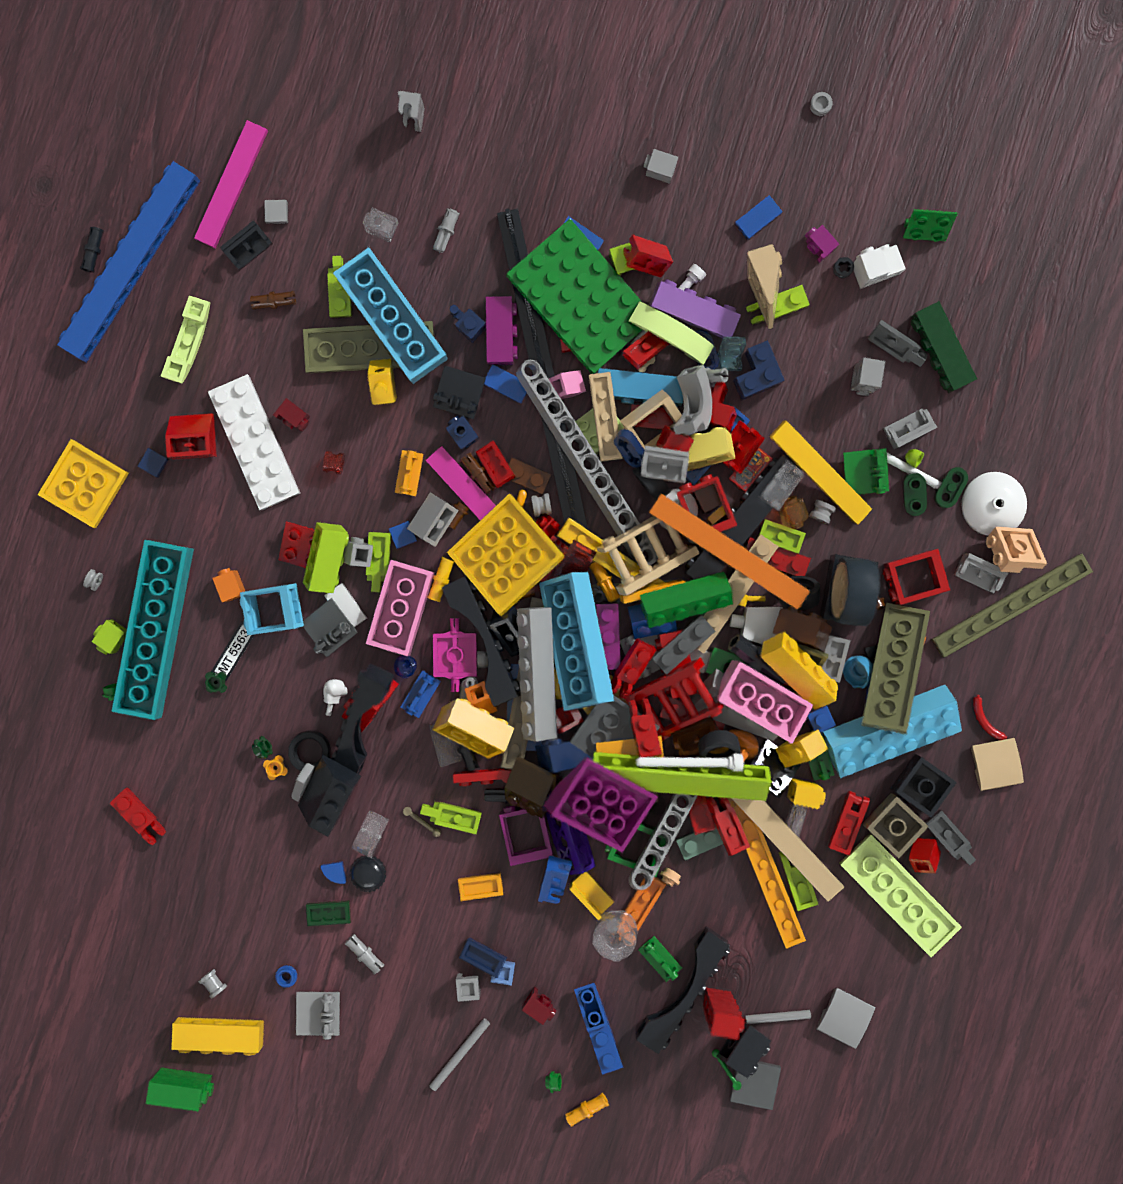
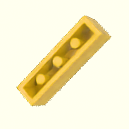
M782 632L763 641L761 658L804 700L813 704L812 708L814 710L836 701L838 690L836 681L831 679L824 672L823 668L817 665L810 658L809 654L797 645L793 638Z
M178 1017L172 1024V1050H178L180 1053L200 1051L202 1054H210L213 1051L222 1052L224 1055H231L235 1052H243L247 1056L255 1055L263 1047L264 1020Z

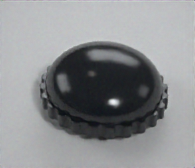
M365 855L357 858L351 865V881L360 891H375L385 882V865L380 861V858Z

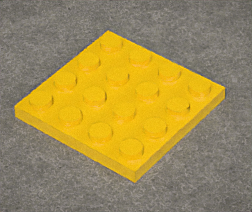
M508 494L447 552L501 616L565 558V555L511 494Z

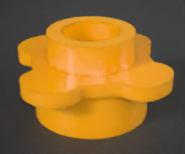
M278 755L273 760L264 761L263 767L266 769L268 779L275 780L280 775H287L288 768L284 766V758Z

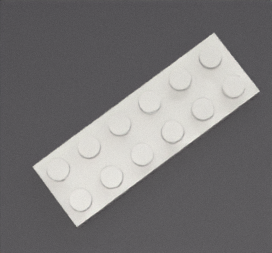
M247 374L208 391L259 510L262 511L301 494L250 376Z

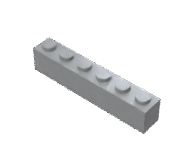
M532 607L517 609L523 739L530 741L557 738L551 608Z

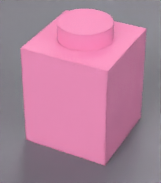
M580 370L560 373L549 378L550 383L561 399L574 397L586 391Z

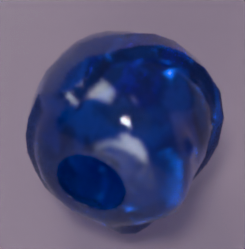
M400 655L394 662V672L401 678H408L416 671L417 662L410 655Z

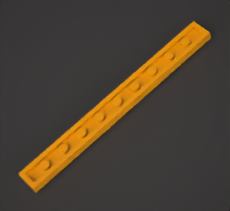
M722 747L720 749L711 751L710 753H725L729 750V748ZM728 798L749 842L750 847L746 849V852L785 948L787 949L806 941L762 830L732 798Z

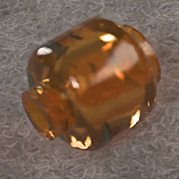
M789 496L780 501L781 504L777 508L782 524L792 529L803 527L804 522L809 517L804 500L797 498V496Z

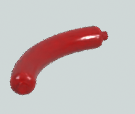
M976 694V697L973 698V707L979 724L992 737L1000 741L1006 740L1007 736H1005V733L994 728L986 719L982 707V698Z

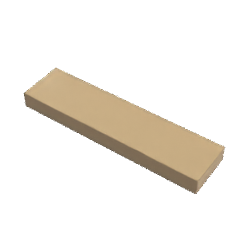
M611 372L590 374L589 381L600 462L622 459V455L614 444V439L619 431Z

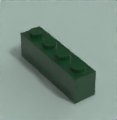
M940 301L911 316V325L914 331L918 332L921 337L920 343L924 351H928L931 357L930 364L935 371L937 370L942 388L951 393L977 380Z

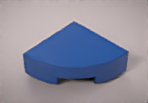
M343 861L321 865L323 874L330 881L338 884L346 883Z

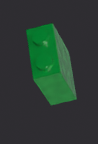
M160 1068L149 1082L146 1104L199 1111L203 1104L207 1103L208 1097H211L213 1094L214 1083H211L212 1075Z

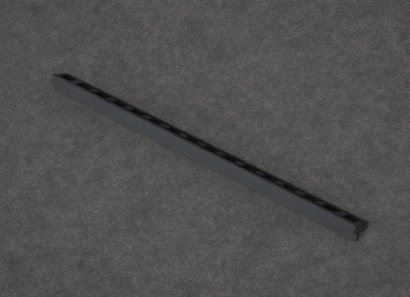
M508 208L504 212L497 213L510 271L528 255L519 211L518 209L509 210ZM513 285L529 360L536 361L544 373L546 370L545 375L548 379L554 377V371L542 317ZM536 386L537 393L544 395L543 388ZM549 404L548 410L550 413L556 414V408ZM542 418L564 523L569 517L588 530L575 468ZM560 423V429L567 433L565 424ZM569 544L570 550L576 549Z

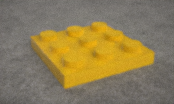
M71 439L38 495L92 528H97L129 473Z

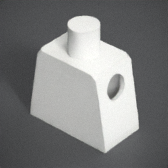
M745 607L743 616L731 615L730 627L741 628L740 634L763 645V641L776 636L772 632L782 607Z

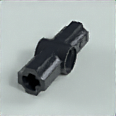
M737 634L731 639L727 649L743 660L746 666L779 685L786 682L761 658V647L755 646L741 634Z

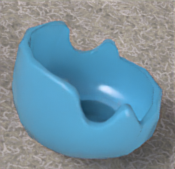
M863 656L848 658L843 668L845 680L853 688H865L871 682L873 663Z

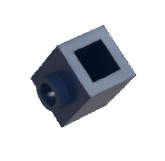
M456 416L448 422L449 426L446 429L462 451L479 440L478 435L464 416L461 418Z

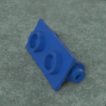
M422 670L402 703L401 708L409 715L419 718L441 681Z

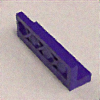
M547 811L546 817L558 858L565 860L569 858L573 862L574 869H570L569 875L583 874L596 867L587 834L561 821L562 825L560 828L556 824L555 817ZM562 837L567 841V848L562 845Z

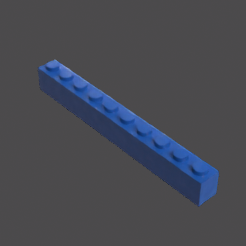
M174 161L165 168L163 178L159 184L157 183L153 187L148 202L143 203L139 216L129 225V232L126 237L119 241L114 256L107 260L104 272L95 279L92 291L83 298L82 307L73 314L68 329L61 333L59 337L60 342L58 343L59 347L82 361H88L200 183L195 174Z

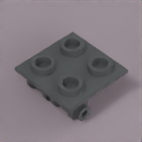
M332 598L303 621L304 629L315 642V647H313L315 653H322L326 657L358 633Z

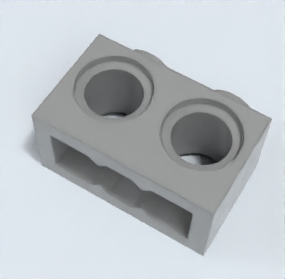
M863 358L854 365L851 390L856 391L857 395L869 396V393H874L881 388L885 361Z

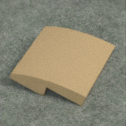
M1015 738L971 747L980 791L1024 783Z

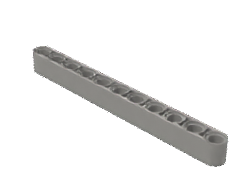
M534 360L525 361L517 369L518 380L617 536L640 524L540 365ZM525 367H528L532 370V376H527L525 374ZM536 386H541L544 389V395L537 393ZM549 404L556 408V414L550 413L548 410ZM560 423L567 425V433L560 429ZM572 441L579 444V451H575L572 448ZM584 459L590 462V470L584 467ZM596 478H599L602 481V488L596 486ZM608 496L612 497L614 500L613 507L609 506L607 503ZM620 514L626 519L624 525L619 522ZM643 531L636 535L637 543L642 552L646 551L648 553L647 563L651 565L656 562L658 557L647 534ZM627 541L622 544L632 560L637 563Z

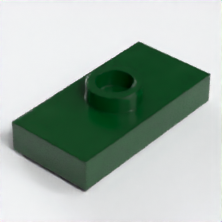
M350 900L307 903V926L350 924Z

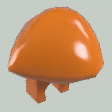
M741 729L730 730L729 732L734 733L738 737L743 762L755 758L759 750L757 738L752 733Z

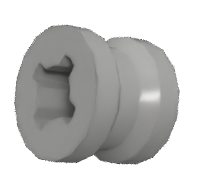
M548 493L542 497L531 496L535 517H539L544 513L547 515L552 514Z
M816 500L814 511H811L809 516L819 522L829 524L831 521L830 515L835 512L836 508L828 503Z

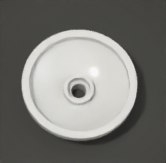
M989 472L979 475L967 485L962 496L961 508L968 525L976 532L988 536L995 527L1017 528L1025 516L1027 499L1022 486L1013 477L1001 472ZM997 499L1001 501V507L996 506Z

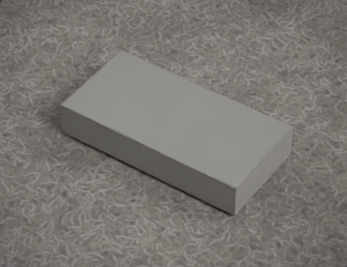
M309 763L304 766L296 779L291 796L292 799L300 800L310 782L315 766Z

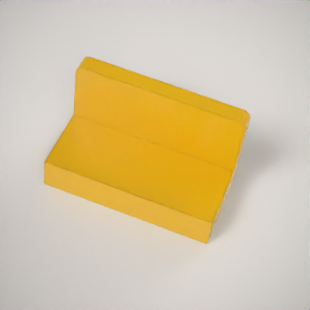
M587 871L579 874L569 883L570 891L598 920L602 918V913L614 903V900Z

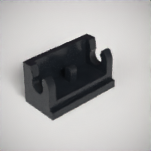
M253 220L220 248L240 271L273 243Z

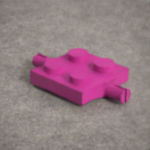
M450 618L449 632L433 634V677L451 679V692H455V684L456 692H460L461 678L477 677V633L459 631V618H455V627L454 618Z

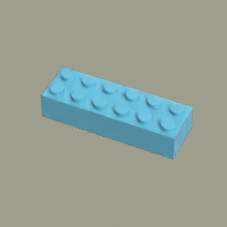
M369 247L333 272L412 384L448 360L445 352Z
M588 572L569 573L539 583L543 606L550 607L552 613L553 656L564 711L582 709L614 701Z
M942 685L914 696L907 735L862 726L863 716L826 730L823 734L831 763L839 777L842 778L961 732L962 729L957 701L946 685Z

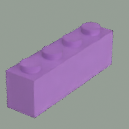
M665 279L664 282L660 281L657 283L649 306L725 340L732 338L741 314L736 313V308L725 304L724 307L716 304L717 301L707 296L704 299L696 296V291L688 288L681 290L676 287V283Z

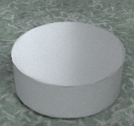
M825 92L816 93L810 101L811 111L817 116L826 115L832 108L833 101L831 96Z

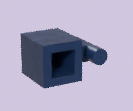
M456 305L450 306L452 317L458 320L455 324L457 330L474 343L486 329V322L470 308L464 314Z

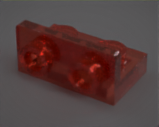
M573 540L570 547H564L562 553L565 556L553 568L556 571L553 578L559 577L560 573L566 575L569 573L586 572L597 552Z

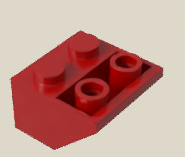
M213 413L170 416L165 435L167 458L176 460L217 457Z

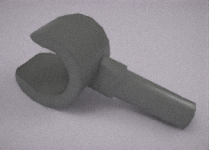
M591 588L597 592V595L593 597L594 602L608 601L605 594L599 588ZM617 599L616 601L611 603L619 604L620 600Z

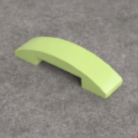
M192 296L188 297L182 314L184 319L170 357H167L161 374L162 378L183 384L200 347L209 315L210 302Z
M642 302L638 303L629 319V322L646 332L653 333L685 352L686 356L704 365L714 347L713 344L692 329Z

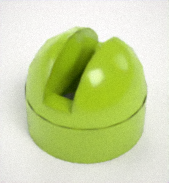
M910 449L905 455V460L910 466L917 468L924 457V452Z

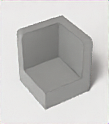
M458 973L456 977L457 1000H479L481 991L479 989L478 976L462 977V973Z

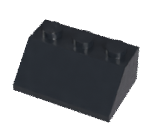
M323 755L298 804L308 826L328 837L338 823L361 775Z

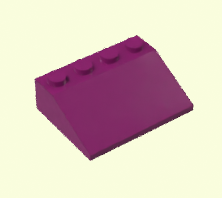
M586 757L555 787L544 806L555 818L623 852L656 801L657 795Z

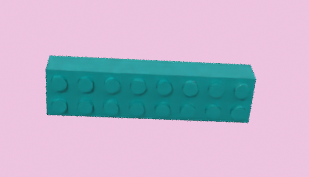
M144 540L112 712L152 720L162 718L192 562L193 548Z

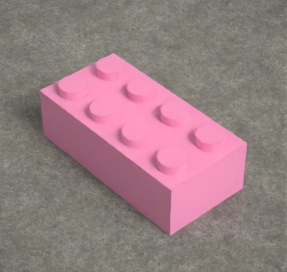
M390 560L366 644L405 656L411 654L433 581V575L435 574L434 572Z

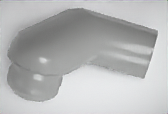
M467 677L460 684L459 699L467 700L465 689L478 684L475 677Z

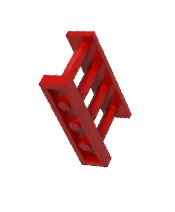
M701 657L669 672L667 675L665 674L632 690L625 699L628 705L630 700H635L638 705L642 706V699H649L648 696L652 694L658 697L673 722L664 727L650 705L654 722L660 727L657 734L662 737V741L679 729L708 716L714 718L723 712L722 708L725 705L721 702L715 703L699 676V670L705 665ZM688 678V680H692L707 705L706 708L700 711L696 709L681 684L683 679ZM670 686L675 689L689 712V716L680 719L664 692L666 687Z

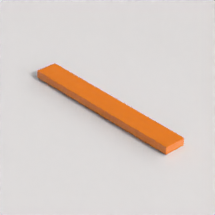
M663 494L660 495L649 513L797 610L810 591Z

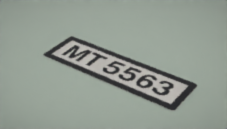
M243 621L239 624L211 671L213 673L225 672L227 675L225 681L228 680L254 635H247Z

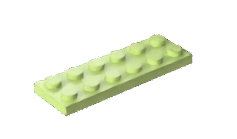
M870 833L851 851L850 856L847 855L839 863L930 957L962 928Z

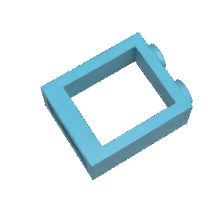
M296 583L240 592V605L243 609L244 627L247 635L295 629L304 626ZM280 592L285 623L261 626L256 595Z

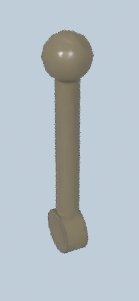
M405 807L403 809L404 815H410L424 827L433 832L434 837H439L441 835V831L439 829H434L420 817L415 815L410 807Z

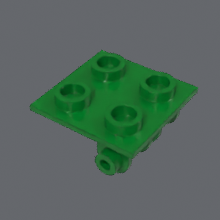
M914 209L909 219L906 218L904 221L906 230L903 238L932 240L936 242L946 241L958 212Z
M886 448L843 452L845 481L857 494H881L889 491Z

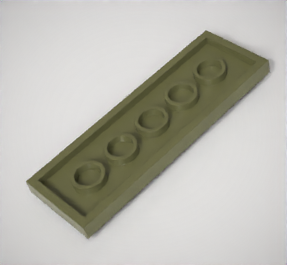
M433 321L423 322L434 337ZM371 325L303 329L305 371L307 374L368 370L369 361L390 358L393 368H401Z
M886 603L862 726L907 735L930 611Z

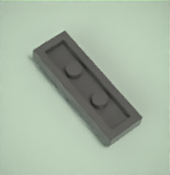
M699 615L659 650L652 659L667 675L716 631L702 615Z

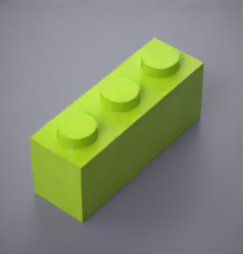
M316 522L303 584L308 591L334 593L335 586L339 583V568L344 562V547L347 546L349 540L348 532L341 525Z

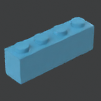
M602 368L598 370V373L611 372L614 399L621 400L623 404H634V401L644 403L660 390H663L670 396L676 407L683 404V394L676 376Z

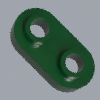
M955 467L946 472L941 485L934 494V501L939 507L949 508L956 504L968 482V474L963 468ZM953 475L958 476L957 483L953 482ZM943 494L948 496L947 501L942 500Z
M911 472L903 480L904 508L910 515L919 516L927 508L926 480L920 473ZM918 480L919 485L915 488L912 487V481ZM919 502L920 506L917 509H913L912 504Z

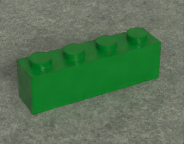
M720 572L641 594L640 601L648 627L651 628L733 605V594L725 573Z

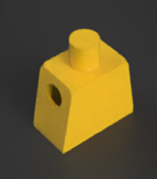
M391 358L369 361L368 380L372 405L394 403L397 399Z

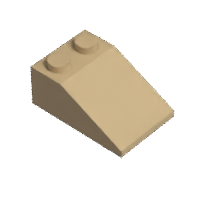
M773 244L747 252V278L768 329L773 328L779 291V278L782 277L780 269L782 258L780 253L775 251Z

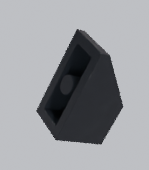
M513 605L503 616L494 610L489 626L511 657L519 655L516 608Z

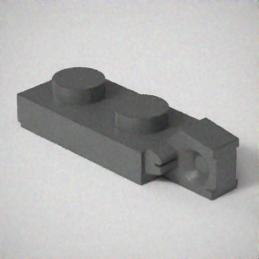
M880 320L868 337L869 341L903 363L904 361L908 363L912 361L921 367L927 359L928 355L920 349L921 347L916 342Z
M942 810L936 812L932 818L925 822L929 826L928 829L956 860L962 858L969 865L976 861L969 852L972 848L971 843Z

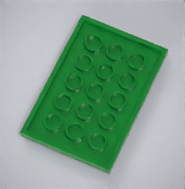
M571 219L567 220L505 275L591 374L600 369L643 330L629 322L638 303L642 301L620 275H617L613 267Z

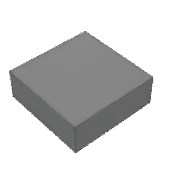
M265 200L266 224L288 223L287 200Z

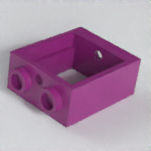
M513 805L504 807L503 811L499 814L510 866L553 856L545 816L543 818L539 817L545 846L514 852L507 818L526 814L527 811L520 807L516 808Z

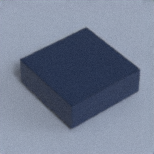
M148 448L137 467L158 478L169 459Z

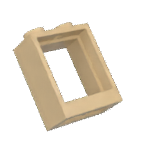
M660 390L620 420L624 426L623 429L631 431L644 450L645 446L657 447L656 443L660 434L644 445L632 428L635 424L661 405L674 423L670 426L671 428L682 417L670 396L663 390Z

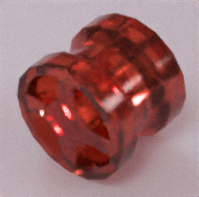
M326 451L323 461V472L335 471L336 474L341 475L345 461L344 453L333 454L331 451Z

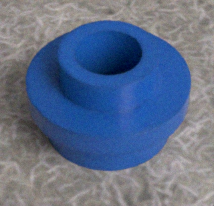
M289 965L280 967L275 975L276 982L282 987H291L297 980V971ZM283 973H289L290 979L284 978Z

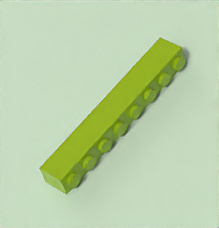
M594 752L593 761L649 792L766 801L771 785L769 766L743 764L742 772H732V769L727 767L638 766L636 760L639 757L636 755Z

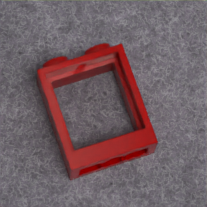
M712 474L700 478V483L692 486L690 482L679 487L680 491L676 495L680 505L689 511L684 496L714 484L727 520L711 527L722 532L737 526L718 476L713 478Z
M932 549L884 563V569H882L883 576L886 581H889L891 589L888 590L891 601L895 602V605L906 604L950 591L939 549ZM926 558L935 588L904 597L895 567Z

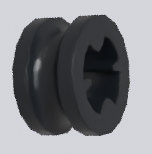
M848 257L839 258L833 265L834 274L842 279L847 278L854 270V263ZM840 263L841 265H843L844 263H846L848 265L846 269H848L849 271L847 272L844 270L843 272H841L839 270L841 266H838V264Z

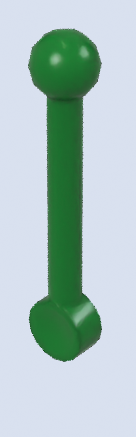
M714 1049L712 1051V1056L717 1058L716 1056L719 1053V1050ZM717 1058L733 1082V1089L740 1090L741 1082L736 1081L727 1065Z

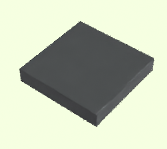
M759 1061L757 1063V1071L754 1075L749 1076L748 1079L735 1071L734 1078L736 1081H740L742 1086L740 1090H734L732 1084L730 1102L773 1110L781 1066Z

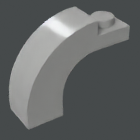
M700 365L684 369L677 377L683 394L684 411L682 417L673 426L676 435L682 433L690 435L697 431L706 430L710 424L712 416L711 388L705 367Z

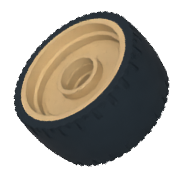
M841 558L837 563L833 574L830 596L831 614L835 622L847 625H869L873 620L878 604L880 587L879 570L874 561L861 558Z

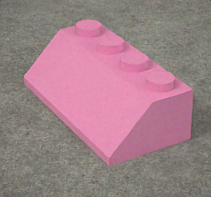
M734 660L731 661L721 679L717 698L719 702L790 743H793L813 707V704L745 664Z

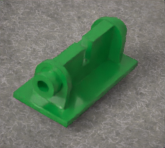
M828 750L808 761L814 781L819 779L827 780L830 779V776L834 775Z
M655 936L651 937L638 949L666 982L670 979L673 981L678 977L677 973L682 969L681 965Z

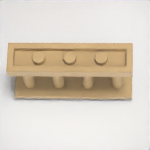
M652 516L615 538L611 536L603 540V545L599 546L597 551L609 552L622 578L621 584L616 586L619 595L627 596L698 555L699 552L696 546L684 544L678 531L664 522L676 546L675 553L670 556L669 554L666 555L653 528L655 524L662 520ZM643 531L646 532L658 557V563L653 566L648 565L634 537ZM625 541H627L640 567V573L635 576L629 574L616 548Z

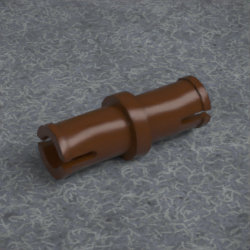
M272 291L266 295L251 296L250 302L260 301V303L251 304L253 310L269 307L277 309L278 306L296 305V299L287 300L288 297H296L294 291L282 293Z
M471 452L466 454L467 457L461 458L460 462L470 472L472 480H476L485 494L491 493L490 490L493 491L496 489V486L487 475L484 466H480Z

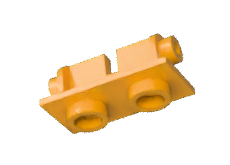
M402 450L395 493L416 496L423 454Z

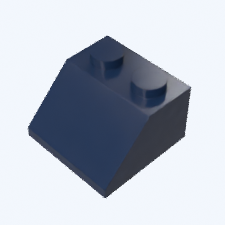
M561 738L542 740L541 745L535 746L539 767L552 773L575 768L586 757L593 760L592 757L570 742H562Z

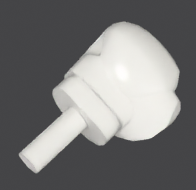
M332 679L324 685V702L328 703L327 716H331L333 704H338L340 697L347 695V687L344 686L341 680Z

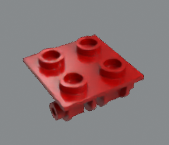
M286 521L278 560L306 568L315 530Z

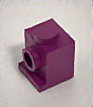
M823 225L818 229L813 227L805 234L806 242L808 243L807 247L814 255L817 254L819 256L817 259L819 263L839 246L836 239Z

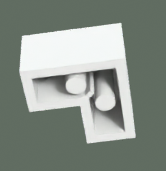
M889 244L875 250L873 247H869L861 251V254L854 261V273L860 289L899 275L905 270L897 245L889 247Z

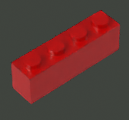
M706 987L702 1009L711 1035L738 1039L739 1032H743L744 1018H742V1013L736 1004V999H734L731 991Z

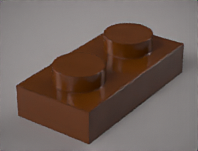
M511 458L509 466L516 477L510 481L543 495L551 474Z

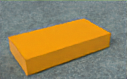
M501 873L458 878L461 901L502 896L504 894Z

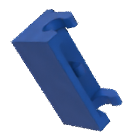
M549 856L540 888L539 902L546 901L554 904L560 902V898L553 897L551 894L563 896L572 861Z

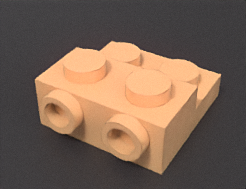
M995 527L986 539L987 547L991 548L994 554L993 563L999 566L1001 572L1020 573L1023 568L1043 569L1047 564L1033 529Z

